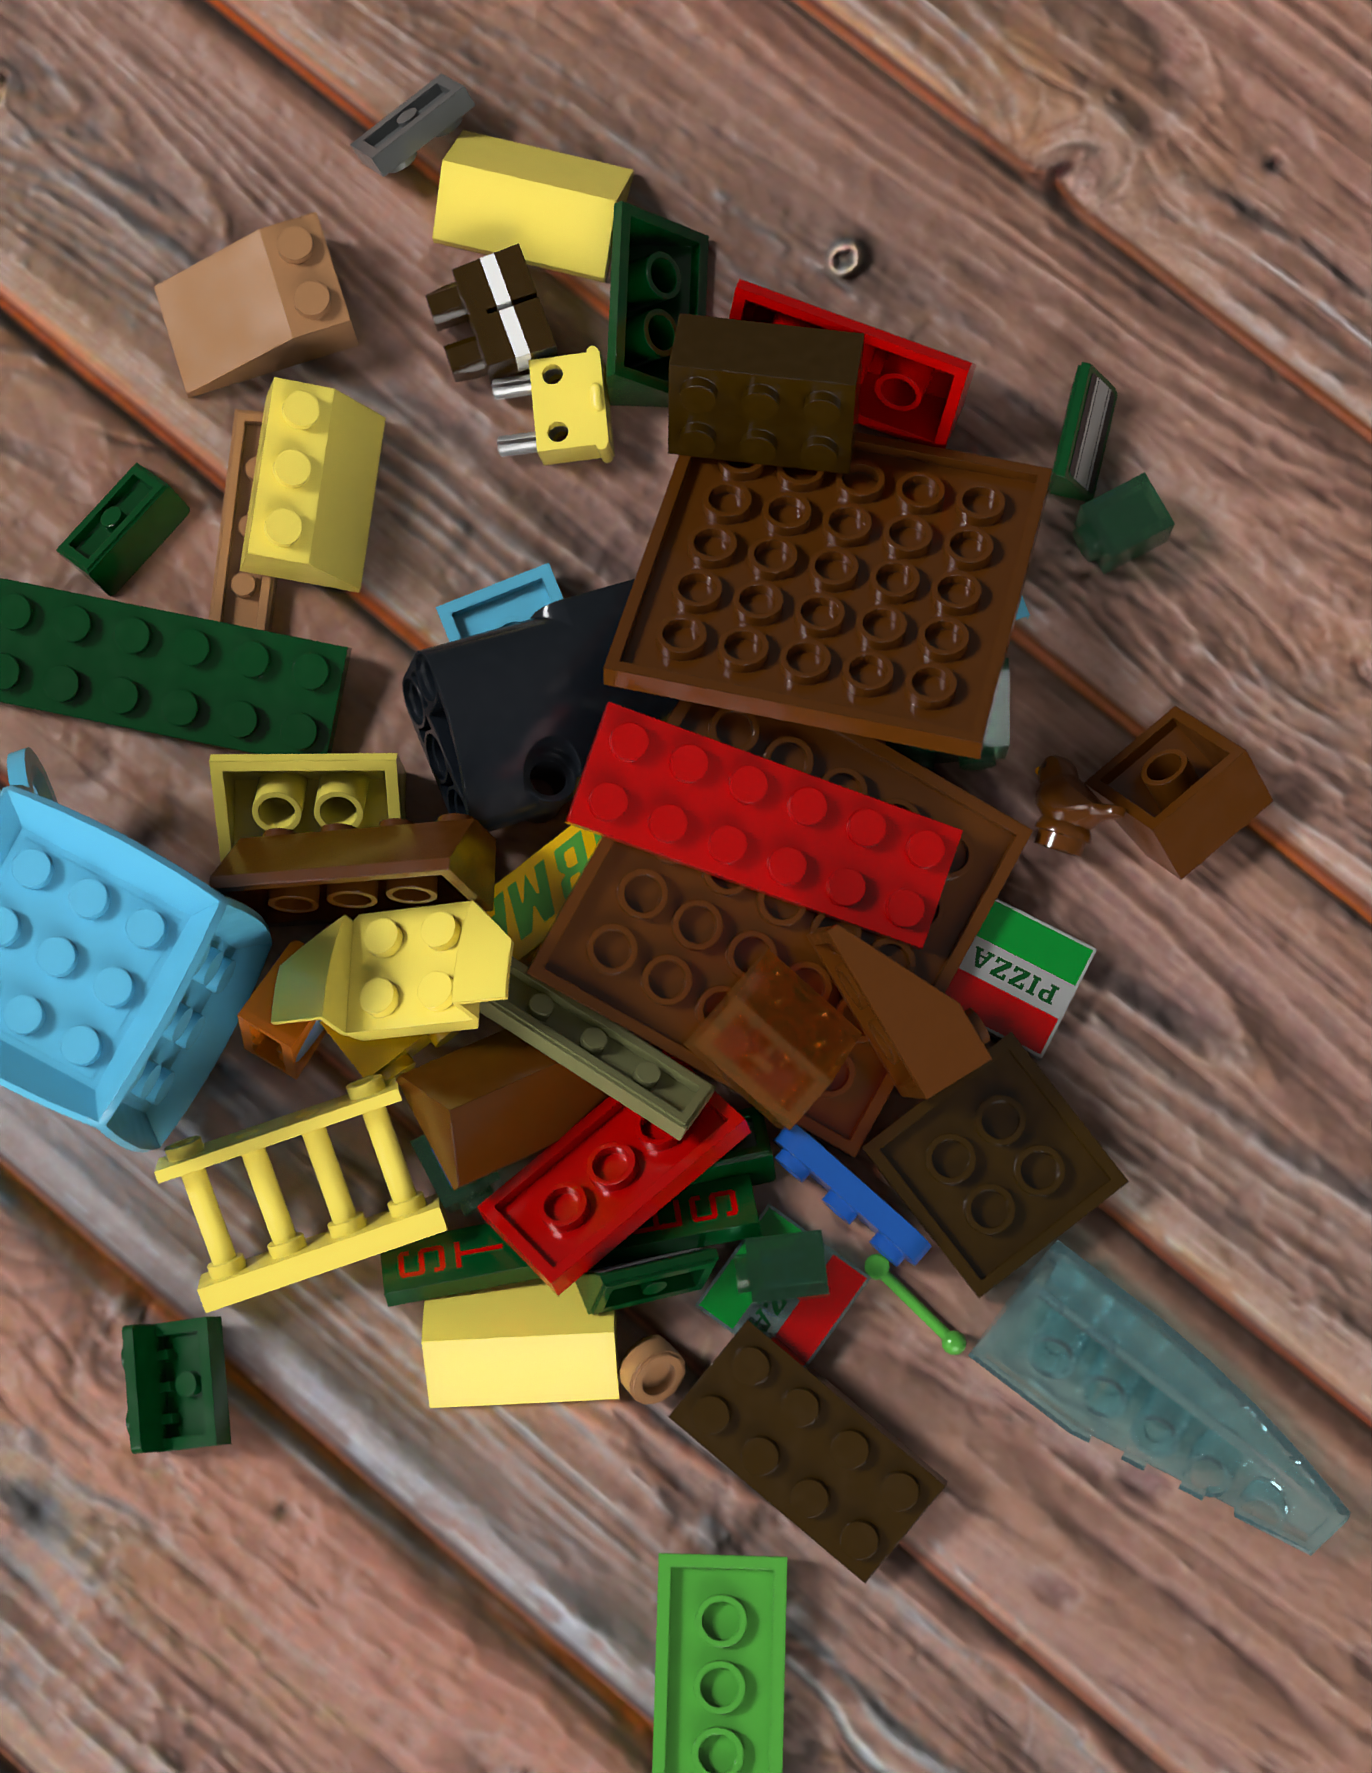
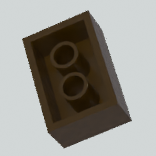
M680 313L669 361L668 454L850 474L858 425L864 333Z

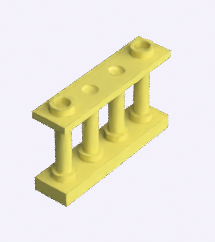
M382 1074L367 1076L347 1085L346 1090L348 1094L205 1143H203L201 1136H192L177 1141L164 1149L166 1156L158 1159L154 1171L158 1184L181 1176L212 1261L207 1265L209 1272L201 1274L197 1288L205 1313L448 1230L447 1215L439 1193L425 1197L423 1191L415 1190L386 1106L402 1101V1090L396 1078L384 1081ZM361 1114L392 1198L387 1204L389 1210L366 1218L362 1211L356 1212L326 1128V1126ZM300 1135L303 1137L332 1219L327 1224L329 1231L308 1238L304 1237L303 1232L295 1231L266 1150L268 1146ZM238 1156H242L272 1240L267 1245L269 1251L247 1259L244 1258L243 1253L235 1252L205 1169Z

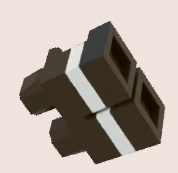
M519 243L452 269L455 282L425 295L437 332L468 322L473 334L472 337L444 346L455 382L477 379L487 375L492 387L493 379L506 378L507 375L529 369V360L558 356L555 340L540 299L537 297V291Z

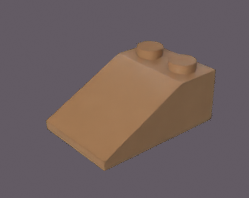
M317 212L258 229L154 286L188 398L359 346Z

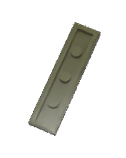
M512 957L508 999L480 1002L479 1012L681 1141L710 1100L716 1087L620 1025L526 974L528 966Z

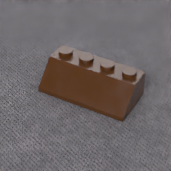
M460 813L443 814L438 817V822L414 823L407 819L390 818L380 821L379 827L356 828L348 824L332 823L322 826L320 832L298 833L297 831L285 828H273L264 831L261 837L240 838L210 876L209 886L223 896L241 902L255 910L265 920L268 928L334 923L344 915H347L354 921L359 914L471 901V899L478 903L485 911H493L496 839L475 818Z

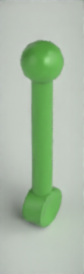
M881 1254L869 1256L864 1265L866 1275L872 1280H882L942 1339V1348L946 1353L950 1355L962 1353L967 1343L965 1336L959 1331L949 1330L889 1271V1261Z

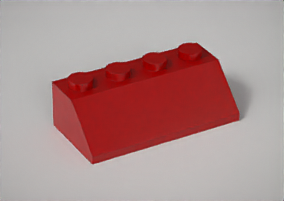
M739 279L735 288L729 319L864 333L858 423L908 442L946 448L963 409L976 364Z

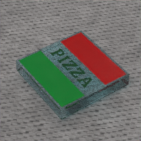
M768 1204L759 1216L762 1236L743 1239L698 1300L695 1307L733 1335L738 1332L750 1317L754 1318L809 1365L871 1277L771 1204ZM806 1252L807 1259L788 1261L790 1279L809 1277L810 1284L766 1289V1282L784 1280L782 1261L763 1264L762 1257Z

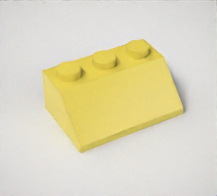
M274 377L265 400L239 571L360 592L386 419L384 416L334 388Z

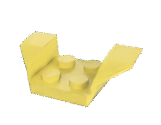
M472 899L471 901L359 914L354 921L347 915H344L317 934L279 966L272 1005L271 1023L276 1025L321 1020L339 1034L349 1035L362 1041L478 1029L480 1002L508 999L514 942L485 910Z

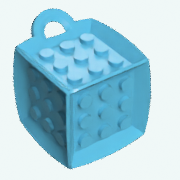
M29 747L11 752L7 756V773L10 786L4 787L0 791V1085L53 1111L97 1128L111 1141L127 1150L143 1153L158 1149L191 1105L225 1049L238 1023L237 1015L250 998L272 946L268 925L255 910L241 902L223 896L163 856L126 835L59 804L47 773L35 752Z

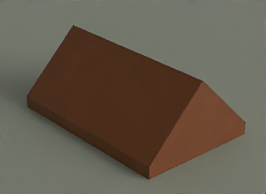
M507 1029L400 1074L396 1078L454 1191L548 1148L609 1097V1095Z

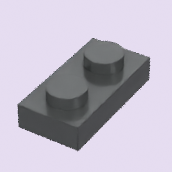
M441 73L351 143L350 146L362 164L385 177L389 173H396L408 167L415 160L417 151L433 138L442 137L454 131L461 124L463 115L476 106L463 85Z

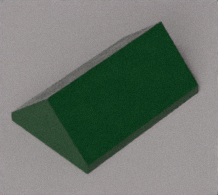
M624 201L614 204L606 373L609 403L612 406L668 407L669 361L679 315L682 313L706 316L709 236Z

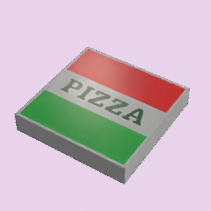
M996 898L945 994L960 1003L964 1011L972 1008L982 1020L991 1037L1000 1041L1012 1032L1028 1054L1040 1061L1097 949Z

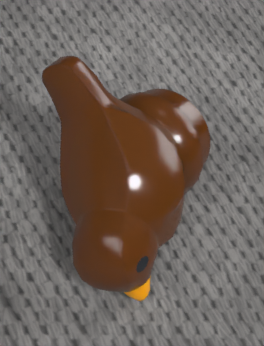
M1052 755L1047 757L1041 766L1035 768V773L1038 775L1040 786L1035 794V804L1042 816L1035 823L1038 832L1034 843L1081 858L1085 845L1090 844L1092 840L1090 830L1105 820L1124 819L1126 808L1113 804H1103L1079 778L1077 768L1069 759Z

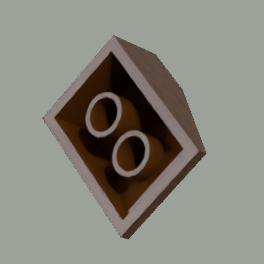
M840 925L816 928L806 934L902 1097L928 1099L992 1060L984 1045L990 1041V1035L982 1020L972 1008L964 1011L960 1003Z

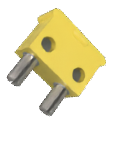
M590 346L585 353L529 360V375L493 379L492 393L496 400L532 395L535 432L499 436L497 439V450L501 457L538 453L544 465L601 458L605 463H610L613 460L615 453L606 379L607 372L605 362L597 347ZM561 379L558 383L551 384L554 380ZM567 436L563 441L555 442L559 437Z

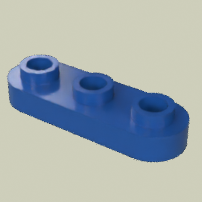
M789 1122L774 1138L773 1141L781 1149L774 1157L775 1160L801 1183L810 1176L828 1192L821 1200L844 1222L850 1225L857 1217L873 1231L875 1235L869 1243L893 1265L898 1267L905 1259L910 1264L916 1266L932 1248V1245L919 1231L798 1125Z

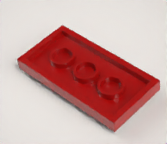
M662 1052V1053H664L665 1055H667L668 1057H670V1058H672L673 1060H675L676 1062H678L679 1064H681L682 1066L686 1067L687 1069H689L690 1071H692L693 1073H695V1072H694L689 1066H687L685 1063L679 1061L678 1059H676V1058L670 1056L669 1054H667V1053H665V1052ZM716 1091L713 1092L710 1100L681 1141L609 1096L575 1124L556 1143L550 1145L479 1204L477 1209L495 1232L559 1296L749 1135L751 1131L746 1119Z

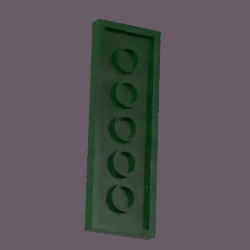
M0 578V702L255 754L332 753L352 648Z

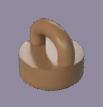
M652 1334L641 1338L628 1349L621 1359L618 1377L635 1401L642 1404H655L667 1399L678 1389L686 1372L685 1361L665 1338Z

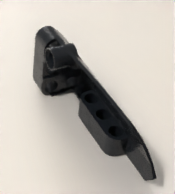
M635 579L552 602L536 611L529 620L419 650L415 653L403 677L404 701L449 813L472 816L488 832L505 828L521 821L535 824L545 823L555 818L563 805L574 798L608 702L666 722L678 699L604 685L603 668ZM531 779H540L547 782L553 789L554 795L548 796L538 792L532 785Z

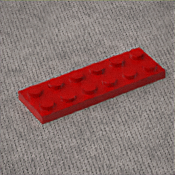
M612 702L606 704L565 823L915 949H923L963 832V830Z

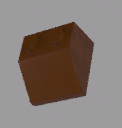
M1177 706L1170 709L1084 782L1103 804H1113L1126 808L1124 819L1114 820L1146 856L1180 880L1201 865L1206 858L1240 829L1248 825L1254 817L1273 802L1247 750Z

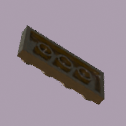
M752 1317L743 1324L668 1416L864 1583L869 1580L948 1483L946 1479Z

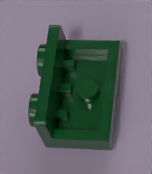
M206 1316L158 1324L123 1326L121 1362L125 1371L128 1407L126 1427L130 1435L132 1453L172 1452L232 1444L221 1316Z

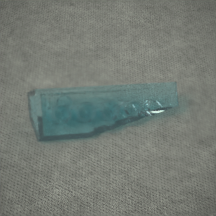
M1056 1240L1025 1276L968 1354L975 1362L1071 1435L1087 1443L1094 1436L1124 1452L1121 1460L1143 1471L1146 1465L1149 1464L1181 1480L1182 1482L1178 1489L1200 1500L1204 1496L1214 1497L1234 1507L1235 1518L1310 1556L1349 1519L1351 1514L1349 1509L1309 1461L1262 1410L1222 1371L1164 1320L1059 1240Z

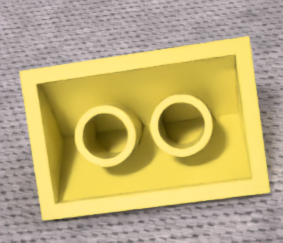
M462 130L442 160L432 237L433 242L485 255H490L519 243L527 265L605 283L612 257L614 204L620 201L627 202L634 170Z
M398 753L210 755L209 766L221 862L240 838L261 837L264 831L268 829L285 828L297 831L298 833L320 832L322 826L332 823L348 824L356 828L379 827V822L385 819H406V770Z
M541 1278L424 1300L421 1342L430 1408L620 1399L616 1310L596 1315L588 1314L575 1282L559 1296Z

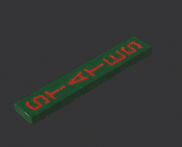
M750 1173L688 1185L592 1268L762 1236ZM488 1223L441 1232L380 1253L384 1295L388 1307L540 1278Z

